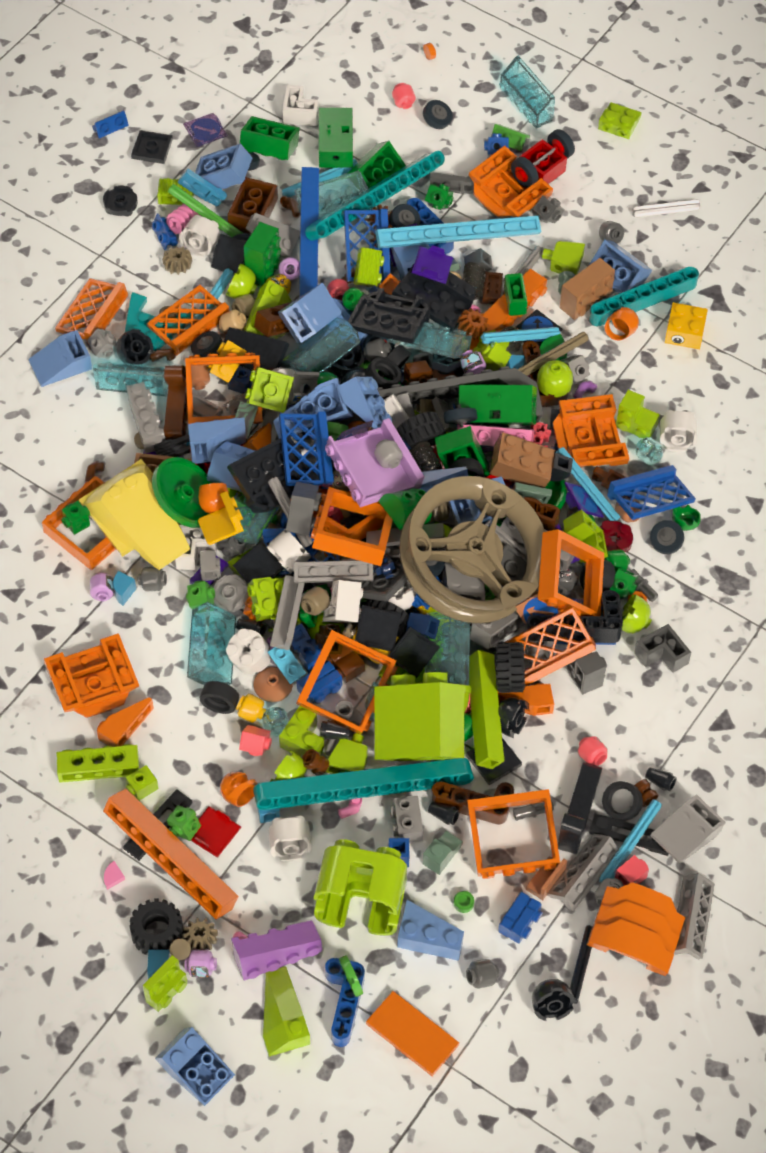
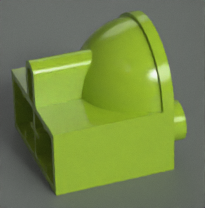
M429 672L423 673V683L415 684L414 675H391V686L374 687L375 760L441 761L464 758V713L468 706L469 695H471V686L448 683V673Z

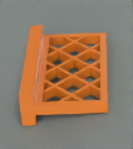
M89 278L55 327L56 332L67 334L87 326L84 333L79 332L81 339L87 341L97 328L105 330L128 297L125 284L118 282L114 285ZM92 285L99 287L98 289L89 291ZM107 290H112L110 294L104 295L103 293ZM99 293L102 294V297L92 300L91 296ZM90 298V301L80 304L82 299ZM104 301L102 306L95 308V304ZM93 305L94 309L83 312V308ZM81 310L82 312L78 315L71 316L72 313L75 311ZM96 314L93 319L86 320V317ZM82 318H84L85 322L76 325L74 324V321ZM72 322L73 326L63 328L65 324Z
M199 285L149 321L147 327L169 345L177 356L191 346L196 337L218 326L222 314L229 312V306L225 302H219L204 287ZM201 292L205 299H194V296ZM192 303V309L181 308V305ZM194 303L204 304V309H194ZM206 304H214L217 308L214 310L206 309ZM170 313H179L178 318H168V315ZM181 313H191V319H180ZM193 314H204V317L202 319H193ZM158 322L165 323V328H157L155 324ZM167 323H178V329L167 328ZM180 323L191 324V327L180 329ZM167 333H176L177 337L171 341L167 337Z
M573 606L504 642H522L524 644V651L526 645L537 647L535 657L524 654V658L533 660L532 667L525 670L526 686L596 650V643L589 635ZM570 613L575 618L573 626L562 623L564 617ZM549 624L558 625L556 635L545 632L546 626ZM561 627L572 629L569 639L558 636ZM574 631L583 632L586 639L580 642L572 640ZM532 633L540 634L539 644L529 642V635ZM543 636L554 638L552 648L541 645ZM557 639L568 642L567 648L562 651L554 649ZM539 649L551 651L549 658L545 660L537 658Z

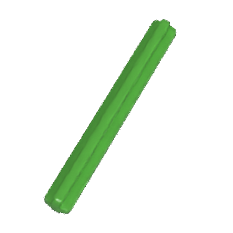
M172 184L168 192L202 217L217 222L218 228L230 237L243 233L177 185Z

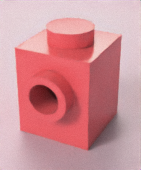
M247 725L242 731L239 750L249 752L253 756H262L271 747V731Z
M634 855L616 870L615 878L620 880L624 886L631 882L640 884L648 876V865L644 860L638 859Z

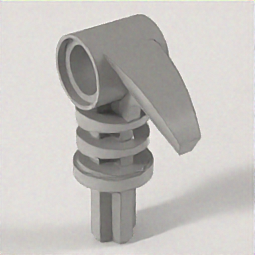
M343 700L338 702L335 707L337 716L354 722L358 726L360 725L363 715L353 707L351 702ZM327 739L323 753L326 756H330L340 739Z

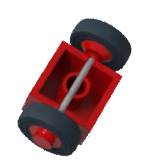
M561 129L551 132L548 135L547 142L543 139L511 163V172L516 181L524 187H530L541 178L550 184L566 172L567 159L575 152L573 140Z

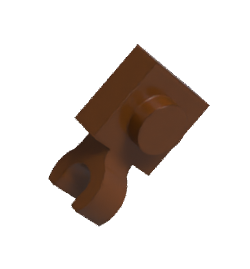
M598 466L594 469V474L591 477L595 481H602L601 486L608 490L612 481L627 478L612 469L606 472Z

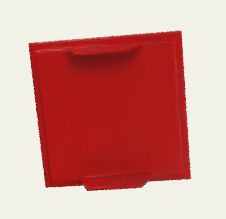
M208 806L198 819L201 827L190 841L218 858L242 827L232 821L226 814Z

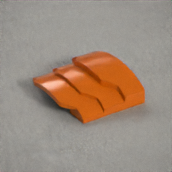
M503 146L470 171L468 175L474 182L473 195L489 211L498 217H520L526 211L532 209L543 195L550 197L553 188L542 178L530 187H524L519 184L511 172V163L517 156L506 146Z
M613 394L559 401L560 413L553 421V430L558 449L564 447L580 467L628 464L629 455L626 443L620 442L614 419L617 409Z
M119 633L100 639V645L66 657L61 652L44 658L45 667L64 712L74 711L86 718L124 705L129 692L139 687Z
M633 882L619 889L607 886L586 945L605 953L608 950H612L647 964L645 969L666 976L674 957L685 917L676 911L671 897Z

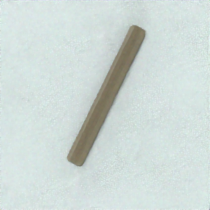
M581 332L518 368V370L528 376L540 369L546 362L555 360L587 342L588 335L585 332Z

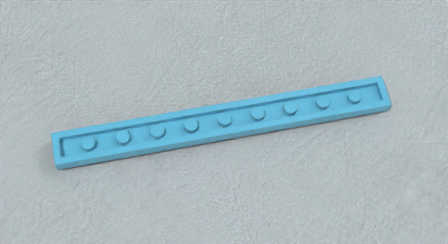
M527 216L377 229L375 234L378 249L537 235L542 231L539 217Z

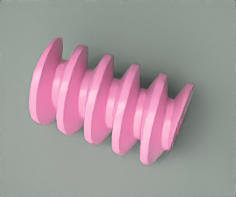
M183 203L172 213L168 214L166 219L167 225L173 233L180 234L194 215L199 214Z

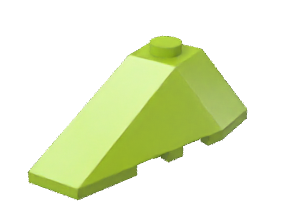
M270 280L260 287L244 331L265 336L254 327L256 313L263 309L293 302L284 287Z
M286 966L275 971L266 972L263 1039L269 1057L310 1045L308 1027Z

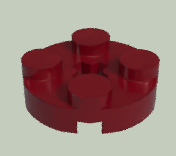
M606 520L602 522L600 528L604 532L607 551L621 549L624 552H628L633 544L631 527L618 521ZM616 536L619 539H616V541H612V538L610 537Z

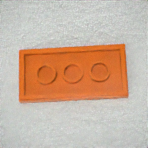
M394 991L391 992L366 1021L368 1027L432 1077L460 1043Z

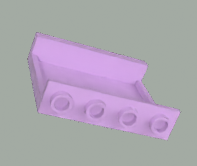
M390 418L383 420L380 428L337 441H334L332 436L328 437L325 446L326 453L332 458L335 469L340 472L345 486H348L353 500L358 503L359 507L378 502L383 495L388 493L421 488L424 475ZM385 439L395 441L403 454L400 464L393 469L383 468L374 455L376 445Z

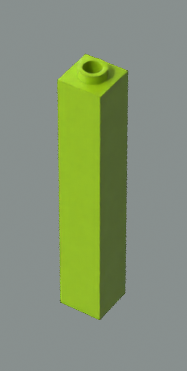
M477 650L466 658L469 686H471L470 704L475 759L477 766L493 769L504 762L501 722L498 712L499 701L494 654Z

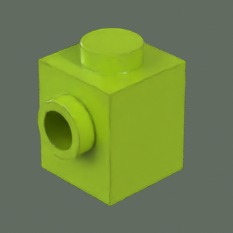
M147 765L126 777L127 786L125 788L139 801L159 789L158 781Z

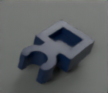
M301 623L295 627L291 646L294 651L300 648V655L305 660L306 654L304 652L310 650L314 655L315 648L310 644L312 642L311 637Z

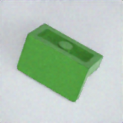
M495 124L492 133L502 134V137H509V147L519 151L523 150L526 138H530L529 134L501 124Z

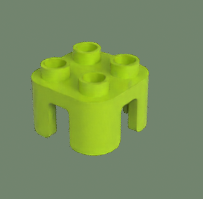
M336 840L334 846H329L324 850L314 893V900H317L314 910L315 918L328 926L343 928L346 923L351 898L357 896L367 898L371 902L373 901L368 922V932L380 936L395 934L407 883V864L400 859L401 853L390 847H379L376 849V852L359 849L360 846L351 840Z

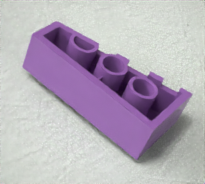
M312 920L288 925L282 931L274 928L268 930V933L257 936V933L248 934L246 939L239 940V937L231 938L235 961L244 981L254 979L269 971H275L287 964H294L303 958L315 956L323 951L321 938Z

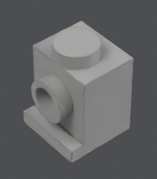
M215 550L200 551L202 581L218 580L221 578L220 558H216Z

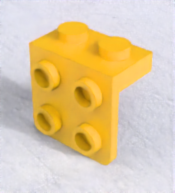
M229 340L226 343L222 342L217 350V353H219L218 357H226L228 353L244 356V353L247 352ZM239 364L209 365V373L229 383Z
M227 491L220 494L225 508L198 519L208 545L244 531L240 523L243 517L239 509L235 510L238 508L234 497H229Z

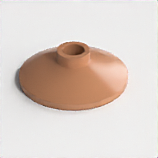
M269 667L256 675L253 686L256 695L262 700L279 702L289 696L293 683L289 684L278 667Z

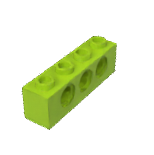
M125 744L117 747L104 746L95 749L83 748L82 750L66 749L56 752L59 783L127 777L140 769L137 745ZM98 760H101V761H102L101 763H98V764L94 763V762H96V761H98ZM77 762H81V763H82V764H80V765H74V764L77 763Z

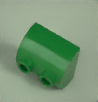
M414 488L383 495L379 502L401 530L408 516L426 492L423 489ZM432 512L427 517L424 525L430 521Z

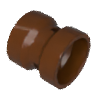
M310 749L302 756L303 767L311 770L316 776L323 775L328 770L329 760L324 756H320L316 750Z
M643 779L634 785L642 793V807H648L653 799H658V793L651 789L647 779Z

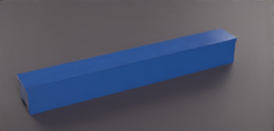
M302 167L299 297L318 286V240H309L305 233L306 228L310 224L319 220V168Z

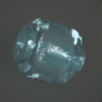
M646 437L637 443L635 453L643 462L652 465L661 460L663 448L662 445L651 437Z
M281 707L269 708L262 715L264 727L266 730L271 731V736L278 737L289 722L286 711Z

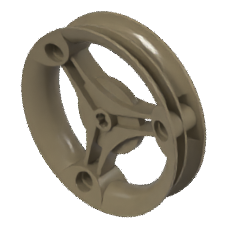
M477 476L455 477L432 487L423 495L408 516L400 537L401 563L414 591L434 610L462 622H494L514 613L517 610L515 606L526 600L538 588L542 534L545 530L538 515L529 503L506 485ZM453 500H474L476 506L481 510L476 521L458 524L446 538L429 539L422 528L427 517L435 508ZM485 514L492 517L489 526L482 523ZM507 516L518 529L525 544L527 566L522 581H512L501 564L503 546L500 538L495 533L498 518ZM432 548H445V551H432ZM426 561L448 562L460 573L481 579L495 595L494 600H474L452 592L436 579L428 568Z

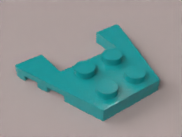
M132 292L125 332L132 329L141 330L140 332L150 337L153 343V351H157L166 343L147 327V323L156 316L142 312L147 303V297ZM181 313L180 319H191V313ZM158 322L155 326L157 328H165V323ZM167 323V328L178 329V323ZM180 323V329H184L186 324ZM167 333V337L171 340L175 333Z

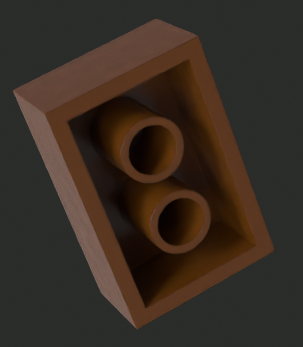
M245 177L227 214L228 222L238 230L252 234L246 229L251 216L257 213L270 218L278 200V185Z

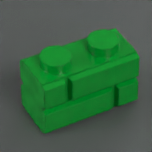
M523 274L505 275L504 292L508 314L510 316L527 314L528 301Z

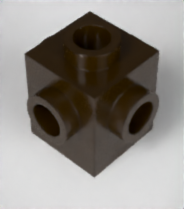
M319 625V631L315 634V643L319 646L320 650H322L331 630L343 635L339 625ZM335 642L329 654H341L343 645Z

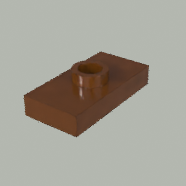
M485 273L482 303L494 304L501 297L503 273Z

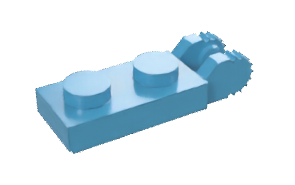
M187 169L178 180L180 185L217 207L221 204V200H225L227 197L225 191L217 188L190 169Z

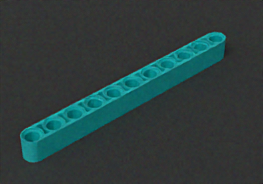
M434 151L421 156L323 216L306 228L307 238L314 241L334 233L344 226V210H371L442 166L445 162L444 154L441 151ZM348 215L349 222L357 218L355 215Z
M460 758L263 782L255 785L253 792L257 808L260 810H270L429 790L437 782L460 786L471 783L474 776L469 760Z

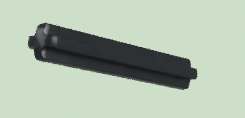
M590 925L585 927L570 989L575 997L573 1004L578 1003L592 947L586 945L593 927Z

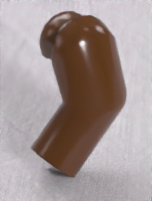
M94 461L88 465L84 482H89L98 471L103 472L105 463Z

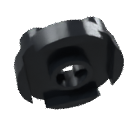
M118 185L104 193L103 204L107 214L129 217L137 208L138 198L132 188Z

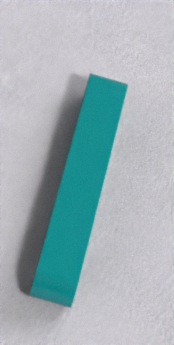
M686 267L597 302L591 306L589 322L593 326L599 327L605 325L608 317L622 307L638 312L691 291L697 286L699 271L695 267Z

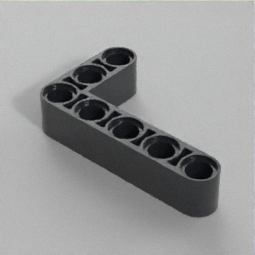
M606 590L602 593L601 616H579L595 643H617L621 638L623 620L620 597L616 591ZM555 615L529 616L527 618L526 630ZM567 615L562 623L573 626L575 618L574 616ZM547 625L545 632L556 635L558 625ZM561 627L558 636L569 639L572 629ZM574 631L572 640L580 642L586 639L583 632ZM532 633L528 639L540 641L541 635ZM543 636L542 641L554 642V638Z
M585 762L582 763L568 812L564 814L558 839L559 850L577 855L603 767Z

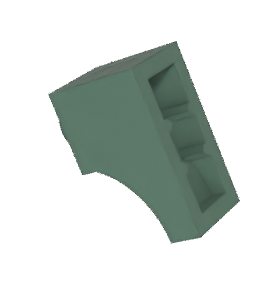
M445 831L439 839H434L423 853V865L440 875L461 848L463 841Z

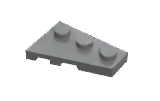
M254 213L246 229L253 233L259 222L279 228V236L281 237L280 255L284 258L290 257L300 236V231Z

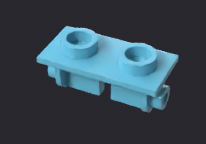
M274 647L268 652L289 684L298 681L306 674L290 649L285 650Z

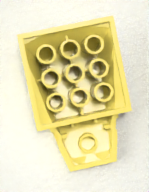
M140 459L79 499V502L82 506L85 505L88 508L92 520L122 557L136 550L143 559L160 570L189 551L190 546L179 523L169 517L159 505L152 488L153 473Z

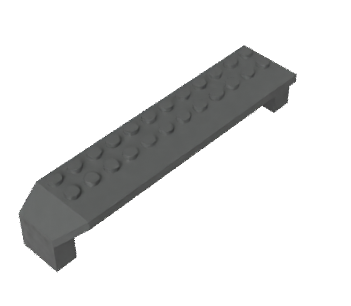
M508 366L499 368V371L492 372L491 369L481 371V374L470 372L463 374L462 377L452 375L445 377L444 380L433 378L427 380L426 383L415 381L409 383L408 386L397 384L389 389H383V387L377 389L382 398L389 397L392 394L397 395L409 392L412 405L420 404V399L438 397L445 400L459 397V385H533L537 387L536 423L543 416L537 382L518 369H510ZM304 432L299 433V434H297V435H298L300 438H302Z

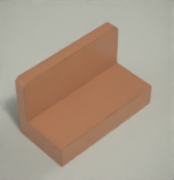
M563 858L555 870L545 871L544 868H540L526 886V890L543 901L548 895L547 893L566 870L567 860Z

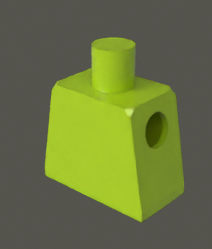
M558 241L554 250L544 248L542 259L551 260L550 270L560 274L564 271H570L577 275L584 256L585 243Z
M354 733L351 740L340 739L328 758L329 767L326 773L336 774L365 770L368 746L362 744L364 736Z

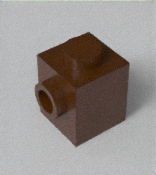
M426 360L405 363L403 378L407 386L415 381L426 383L427 380L433 378V370L428 366Z

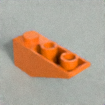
M537 683L525 686L523 692H498L499 703L508 697H516L527 701L529 709H525L526 714L532 716L553 714L554 700L550 683Z

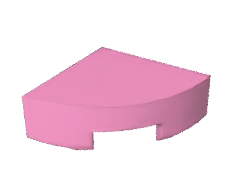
M115 861L108 865L104 873V883L107 890L125 880V876Z

